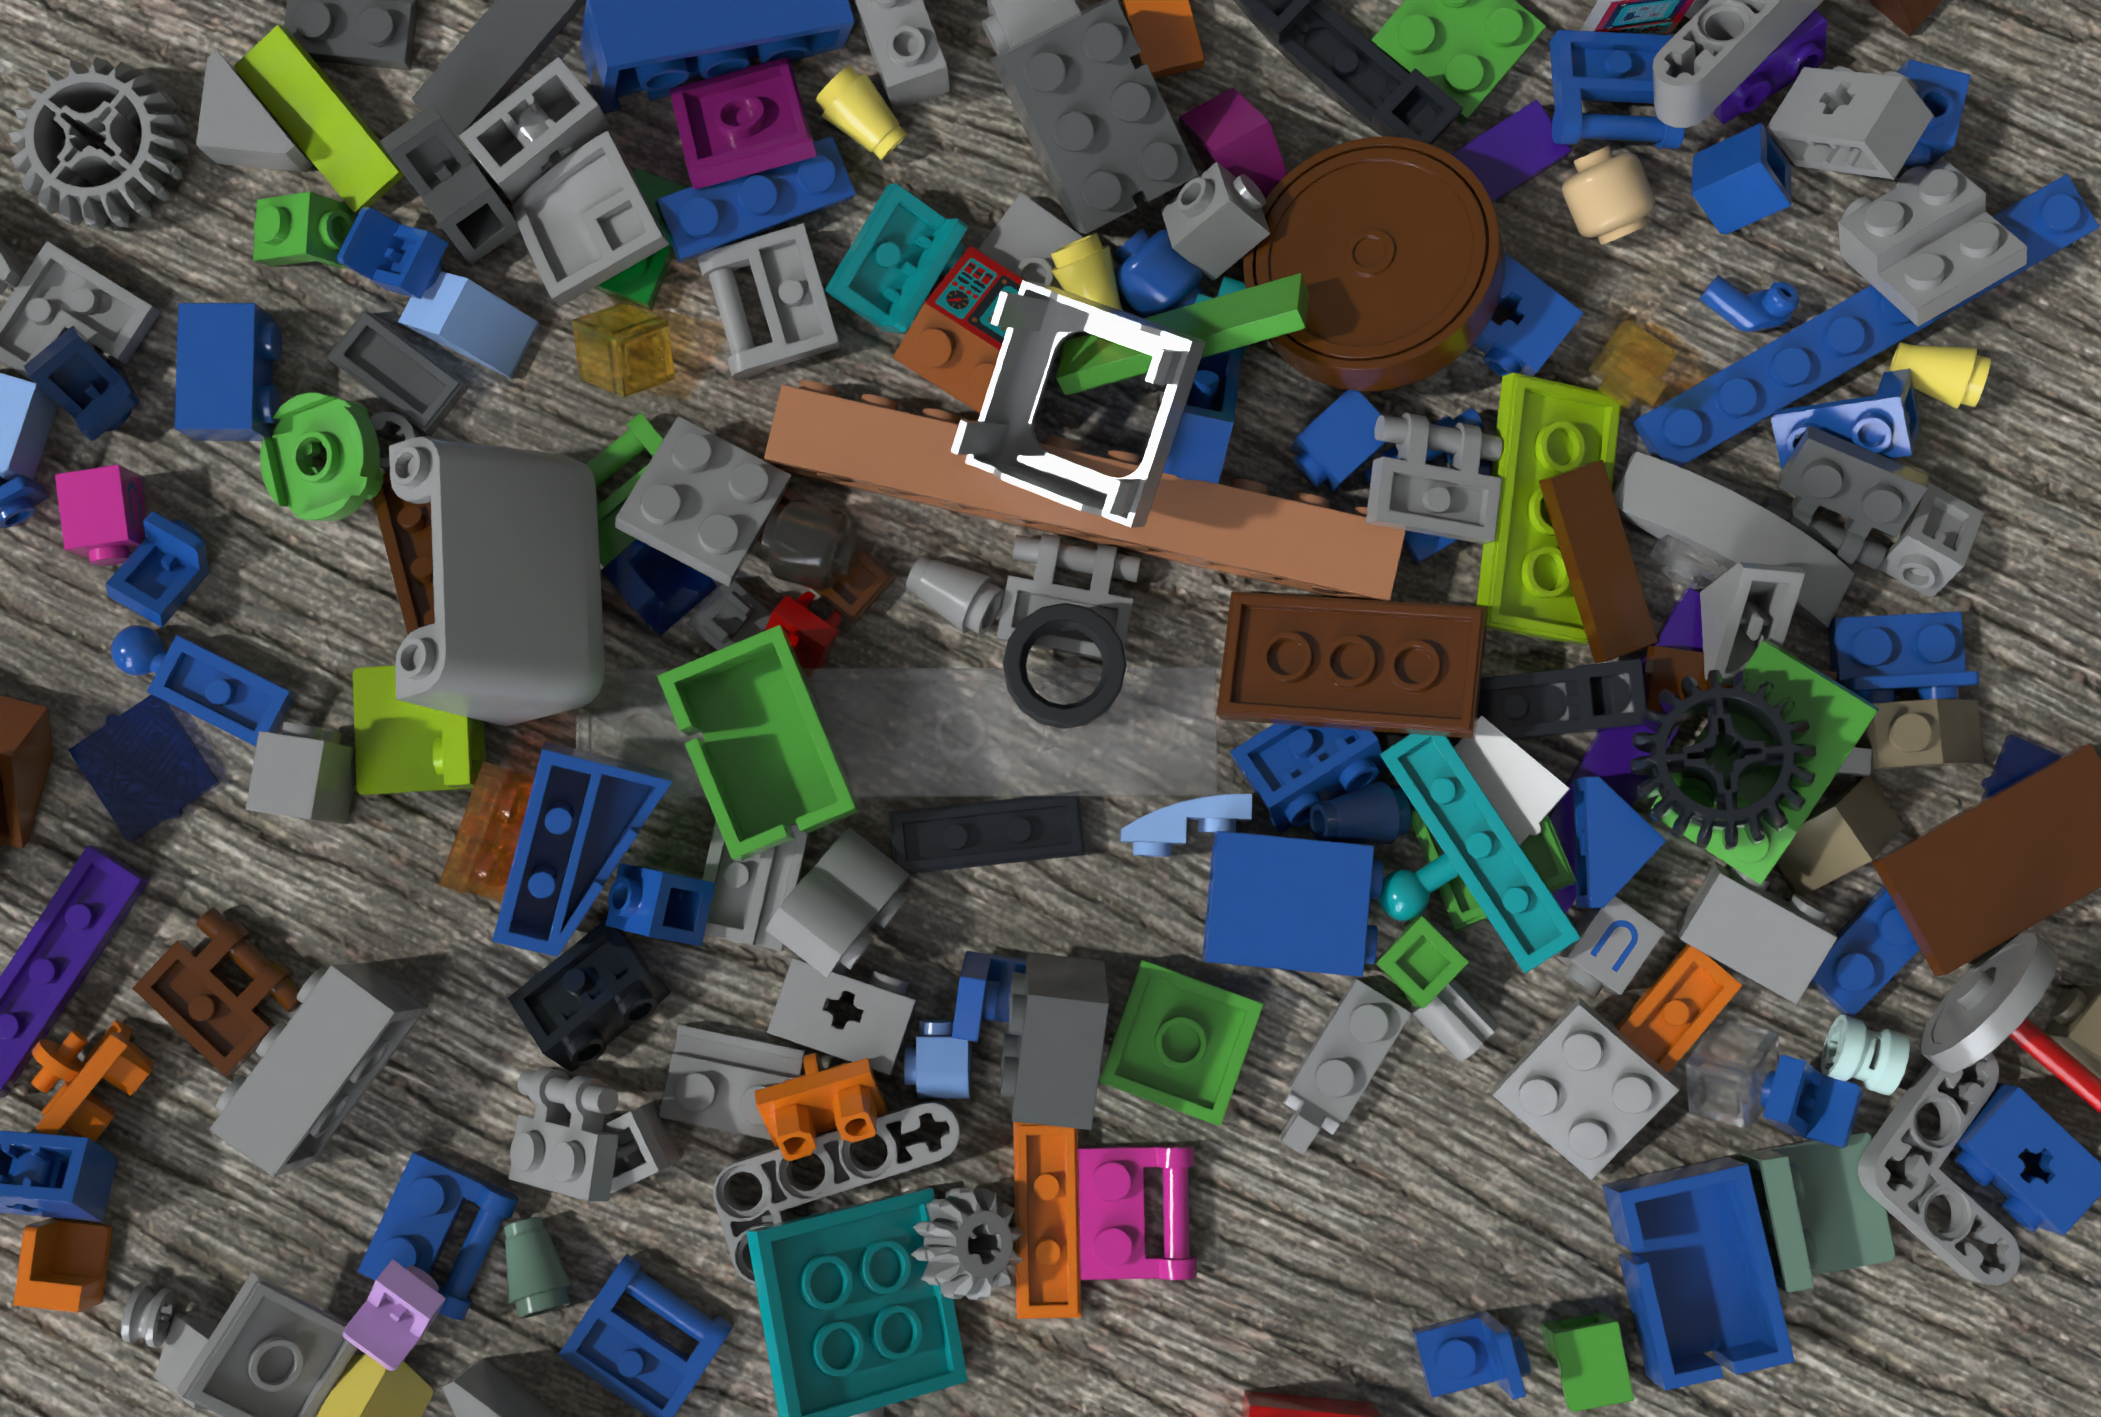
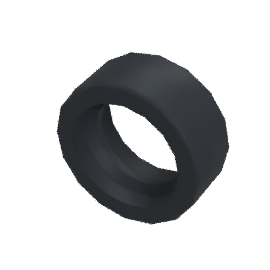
M1070 603L1044 606L1022 619L1008 639L1003 660L1007 689L1020 711L1041 725L1060 729L1088 725L1105 714L1121 692L1127 666L1122 640L1111 623L1088 607ZM1064 628L1080 631L1092 639L1101 653L1103 663L1101 680L1093 693L1080 702L1065 705L1049 702L1037 694L1028 680L1026 669L1029 651L1037 639L1049 631Z

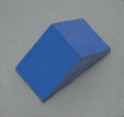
M1583 777L1572 780L1575 878L1577 880L1576 908H1604L1666 840L1600 777Z

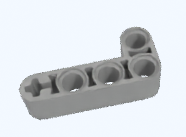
M1710 0L1659 50L1653 60L1654 110L1657 118L1664 124L1674 128L1691 127L1705 120L1824 0Z
M925 1099L887 1111V1114L878 1116L876 1134L884 1139L888 1150L886 1160L878 1166H867L858 1161L853 1153V1143L842 1140L838 1129L815 1135L817 1148L812 1153L821 1158L825 1165L824 1179L817 1185L808 1186L801 1184L794 1177L792 1161L784 1159L779 1146L741 1157L724 1168L716 1178L713 1195L732 1263L738 1275L745 1281L755 1284L746 1231L791 1220L788 1213L789 1208L925 1166L949 1156L956 1148L962 1131L961 1118L956 1108L941 1099ZM932 1113L935 1122L947 1121L949 1129L943 1132L941 1145L932 1146L928 1137L909 1141L906 1146L911 1156L901 1157L900 1137L891 1124L892 1122L901 1121V1134H905L921 1127L923 1114ZM748 1172L759 1179L763 1191L760 1202L754 1205H745L739 1203L733 1197L730 1183L735 1173Z

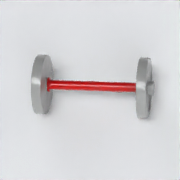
M2035 932L2019 933L1983 956L1958 980L1939 1003L1925 1026L1919 1043L1921 1053L1941 1071L1955 1073L1972 1066L1996 1049L2007 1037H2010L2101 1114V1079L2027 1018L2054 978L2059 958L2055 949Z

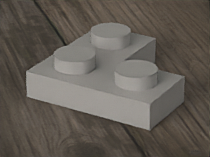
M46 241L0 311V361L30 379L24 365L71 326H74L92 344L127 364L161 312Z

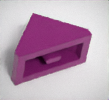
M1234 87L1179 116L1182 128L1207 170L1218 162L1236 178L1244 174L1258 186L1265 199L1280 180L1287 175L1269 120Z

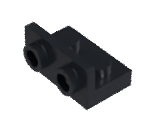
M607 919L508 997V1000L541 1052L569 1072H573L580 1066L590 1064L598 1059L611 1041L631 1025L639 1024L649 1018L656 1010L657 1005L670 994V990L664 981L649 970L624 931L605 926Z

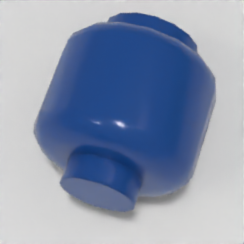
M1141 228L1114 252L1121 261L1114 270L1118 292L1140 318H1147L1191 305L1196 301L1198 293H1204L1198 285L1202 281L1204 273L1172 248L1167 229L1160 230L1150 237Z

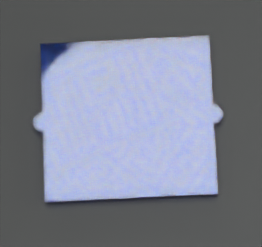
M152 694L120 716L114 714L107 716L105 726L68 750L128 842L135 841L168 818L179 819L183 814L182 809L220 784L169 704Z

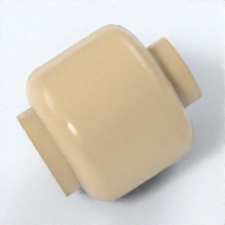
M1608 145L1573 161L1578 173L1568 177L1561 189L1576 229L1581 236L1586 238L1597 237L1600 245H1603L1648 225L1645 215L1654 208L1655 197L1637 155L1623 153L1613 156Z

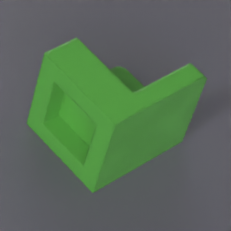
M1419 916L1404 924L1406 929L1374 963L1406 994L1405 998L1413 1006L1424 1009L1469 961L1423 916Z
M1603 1311L1541 1323L1546 1349L1557 1358L1565 1403L1571 1411L1577 1412L1634 1401L1619 1322Z

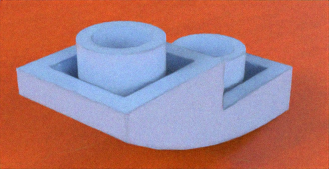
M1252 794L1207 796L1182 801L1158 809L1120 830L1119 843L1133 844V856L1171 857L1172 845L1186 844L1187 820H1198V832L1214 833L1216 831L1236 833V822H1247L1252 819Z

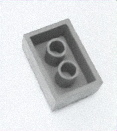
M368 963L331 965L327 971L324 968H319L315 971L297 995L296 999L302 1003L300 1008L288 1024L281 1021L268 1032L256 1051L262 1059L247 1078L243 1075L236 1078L223 1092L216 1104V1108L221 1111V1114L209 1130L272 1177L311 1165L427 1009L425 1005Z

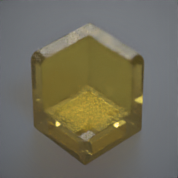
M625 303L572 319L578 370L582 380L625 398L675 379L667 319Z

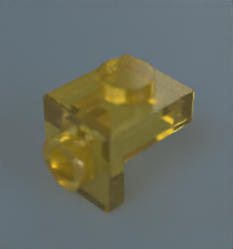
M1626 320L1619 324L1588 372L1602 381L1597 390L1622 407L1630 409L1634 402L1639 406H1653L1667 385L1660 378L1675 358L1676 353L1672 348L1636 324Z

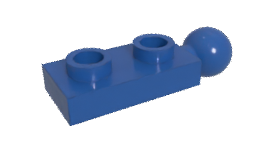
M133 625L122 629L112 641L111 656L115 665L121 671L134 676H142L151 672L156 674L147 690L148 693L254 746L257 745L259 731L277 733L297 693L179 635H176L168 651L165 650L164 643L159 634L153 629L142 625Z

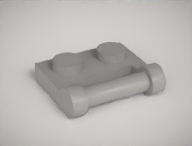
M804 223L713 249L701 254L697 258L702 278L710 279L731 351V356L727 358V363L733 379L753 377L773 367L841 348ZM746 266H751L773 341L757 347L754 344L734 276L736 270Z

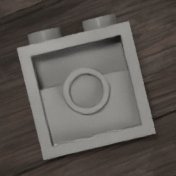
M1946 160L1930 169H1926L1924 166H1915L1901 176L1895 189L1876 200L1869 196L1858 198L1849 205L1843 218L1838 221L1840 257L1918 327L2027 264V246L1986 212V193Z

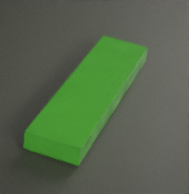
M1302 273L1143 319L1205 341L1206 345L1201 357L1203 358L1303 330L1306 326L1309 289ZM1088 334L1064 341L1056 379L1064 395H1072L1147 374L1153 357L1102 337Z

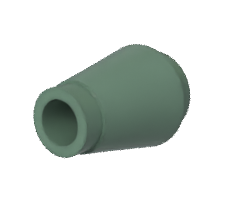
M542 1217L528 1218L505 1226L508 1305H516L518 1318H529L570 1305L567 1289L573 1285L550 1235L544 1227Z

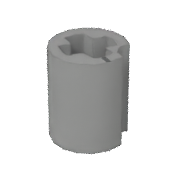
M1454 978L1424 1009L1414 1007L1412 1010V1014L1459 1062L1464 1061L1475 1053L1498 1028V1023Z

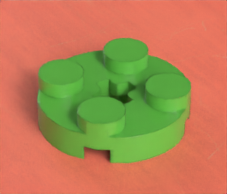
M310 392L297 395L279 407L272 418L280 420L275 427L273 437H264L260 450V467L264 484L271 498L279 506L289 507L294 514H297L295 515L296 517L304 520L331 522L348 517L361 507L365 499H372L377 496L383 484V473L379 467V443L376 431L369 419L367 408L362 403L346 400L335 395ZM320 442H322L327 452L324 468H316L313 465V457L320 454Z

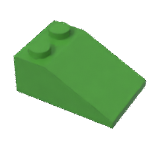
M1766 638L1762 640L1742 672L1744 671L1748 674V682L1744 691L1756 695L1760 684L1764 681H1770L1774 685L1770 698L1767 701L1771 706L1774 707L1778 702L1787 697H1790L1795 702L1793 710L1783 720L1786 724L1796 720L1805 719L1810 725L1809 731L1803 737L1794 740L1793 744L1814 745L1816 747V756L1811 761L1795 765L1809 769L1815 774V779L1810 787L1790 786L1798 791L1806 800L1800 811L1789 810L1778 804L1788 820L1787 826L1782 831H1777L1764 819H1761L1760 822L1764 828L1765 835L1761 843L1753 844L1742 827L1737 828L1738 844L1734 850L1725 849L1722 843V830H1713L1707 848H1704L1760 885L1793 840L1879 710L1877 706ZM1728 712V714H1731L1735 731L1741 737L1753 741L1764 740L1765 746L1773 745L1765 731L1755 722L1740 714ZM1708 723L1693 745L1699 744L1706 739ZM1719 732L1712 756L1706 760V763L1709 766L1716 763L1714 770L1723 773L1724 787L1726 789L1725 784L1733 762L1739 758L1735 753L1728 756L1730 749L1721 746ZM1778 766L1763 767L1761 772L1747 774L1739 779L1738 809L1757 802L1772 789L1776 783ZM1680 773L1672 775V779L1677 787L1687 797L1703 806L1717 809L1716 804L1713 802L1711 789L1705 782L1696 778H1682ZM1661 795L1658 796V798L1648 811L1649 814L1651 813V810L1654 807V805L1662 799ZM1672 811L1660 821L1672 828L1679 816ZM1689 823L1683 836L1697 844L1696 838L1701 827Z

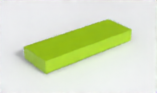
M277 24L233 66L354 213L359 214L363 207H371L405 176L389 156L378 137L287 27Z

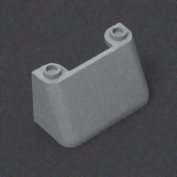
M414 437L390 445V480L396 495L414 504L431 502L435 617L434 624L420 627L409 633L397 651L395 665L396 700L506 727L577 709L591 703L599 694L604 682L605 656L596 482L594 473L589 466L562 454L429 437Z

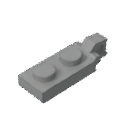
M1354 978L1287 1086L1290 1090L1283 1103L1295 1111L1278 1139L1291 1149L1304 1155L1320 1128L1333 1135L1341 1121L1343 1123L1346 1121L1412 1013Z

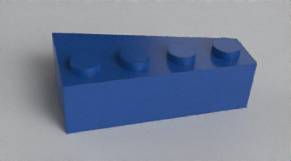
M586 0L580 48L594 99L600 106L603 114L621 110L618 98L646 90L650 101L671 96L670 89L694 76L701 75L704 79H709L748 68L750 65L749 61L759 58L761 64L787 57L793 62L843 48L847 43L855 21L848 0Z

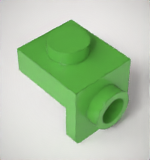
M311 191L258 199L254 222L253 261L271 267L318 261L340 269L347 268L338 262L337 255L357 218V213H354L345 203Z

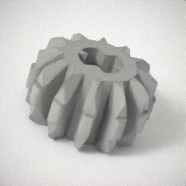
M953 1188L946 1192L945 1199H934L926 1204L931 1222H919L913 1226L916 1232L924 1237V1246L917 1248L911 1254L918 1261H928L921 1278L922 1280L926 1281L929 1285H940V1293L947 1298L962 1299L964 1296H967L970 1300H983L986 1297H990L992 1288H1003L1011 1284L1006 1265L1016 1266L1024 1261L1012 1250L1013 1241L1018 1240L1025 1234L1018 1227L1008 1226L1015 1208L1010 1207L1007 1203H996V1193H992L990 1190L975 1189L972 1192L968 1188Z

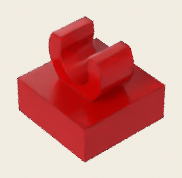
M808 591L800 595L797 601L786 595L772 611L765 631L780 625L788 633L805 676L812 680L828 658L839 633L837 629L842 620V614L835 610L828 620H822L809 611L816 595Z

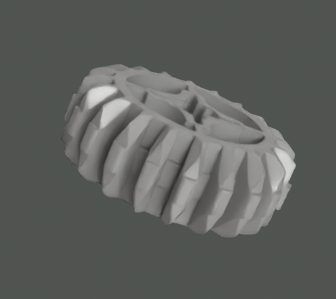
M95 57L89 70L80 61L70 59L68 77L64 78L57 71L47 70L50 87L44 92L36 87H27L29 95L35 103L31 109H14L16 117L26 126L24 129L8 133L11 142L22 149L10 159L13 161L14 167L25 174L20 181L23 187L33 196H38L37 200L42 208L51 214L60 213V217L71 225L79 226L85 220V223L91 228L104 230L109 218L117 226L128 228L130 210L132 209L142 217H152L151 207L147 201L153 196L162 201H171L170 193L162 185L167 178L171 180L184 179L182 170L173 164L172 160L189 155L187 146L181 140L176 139L187 129L185 128L184 121L176 114H173L177 109L175 101L166 92H160V84L150 75L141 74L138 76V71L128 63L120 62L114 68L106 59ZM102 103L94 111L88 113H81L82 111L91 106ZM141 123V144L137 156L134 158L132 151L133 143L141 132L138 128V125ZM89 132L98 140L101 138L105 140L104 144L115 152V156H109L100 148L98 150L95 149V144L88 140L84 134ZM63 133H65V146L58 155L60 141ZM120 175L109 183L96 186L106 176Z

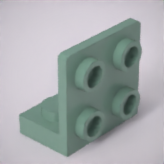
M1862 1131L1852 1133L1846 1148H1838L1810 1140L1740 1153L1742 1162L1749 1166L1778 1288L1788 1293L1814 1288L1813 1275L1894 1260L1895 1250L1887 1211L1866 1192L1858 1176V1162L1863 1151L1872 1140L1869 1133Z

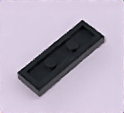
M1079 791L889 812L893 861L909 874L1086 855Z

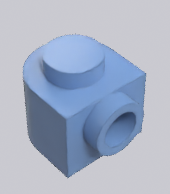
M952 1019L919 1020V1034L916 1037V1046H906L905 1085L916 1086L918 1099L971 1098L973 1041L952 1038L954 1023Z

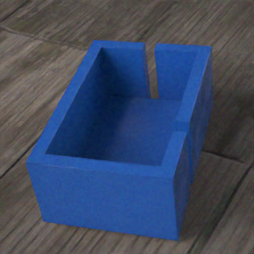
M1724 1157L1602 1184L1615 1242L1631 1251L1618 1254L1646 1377L1667 1391L1724 1378L1721 1365L1734 1374L1739 1375L1795 1362L1748 1164ZM1713 1351L1716 1361L1704 1353Z

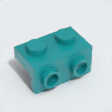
M897 183L888 184L824 291L882 331L904 333L908 327L910 328L924 302L928 299V294L939 275H946L961 257L964 244L960 240L965 234L968 225L958 218H944Z

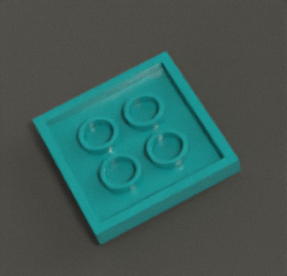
M921 1187L746 1231L779 1417H850L968 1382L954 1300L940 1293V1285H929L921 1279L928 1261H918L911 1255L917 1248L924 1246V1237L919 1235L913 1226L919 1222H931L926 1204L935 1199L933 1188Z

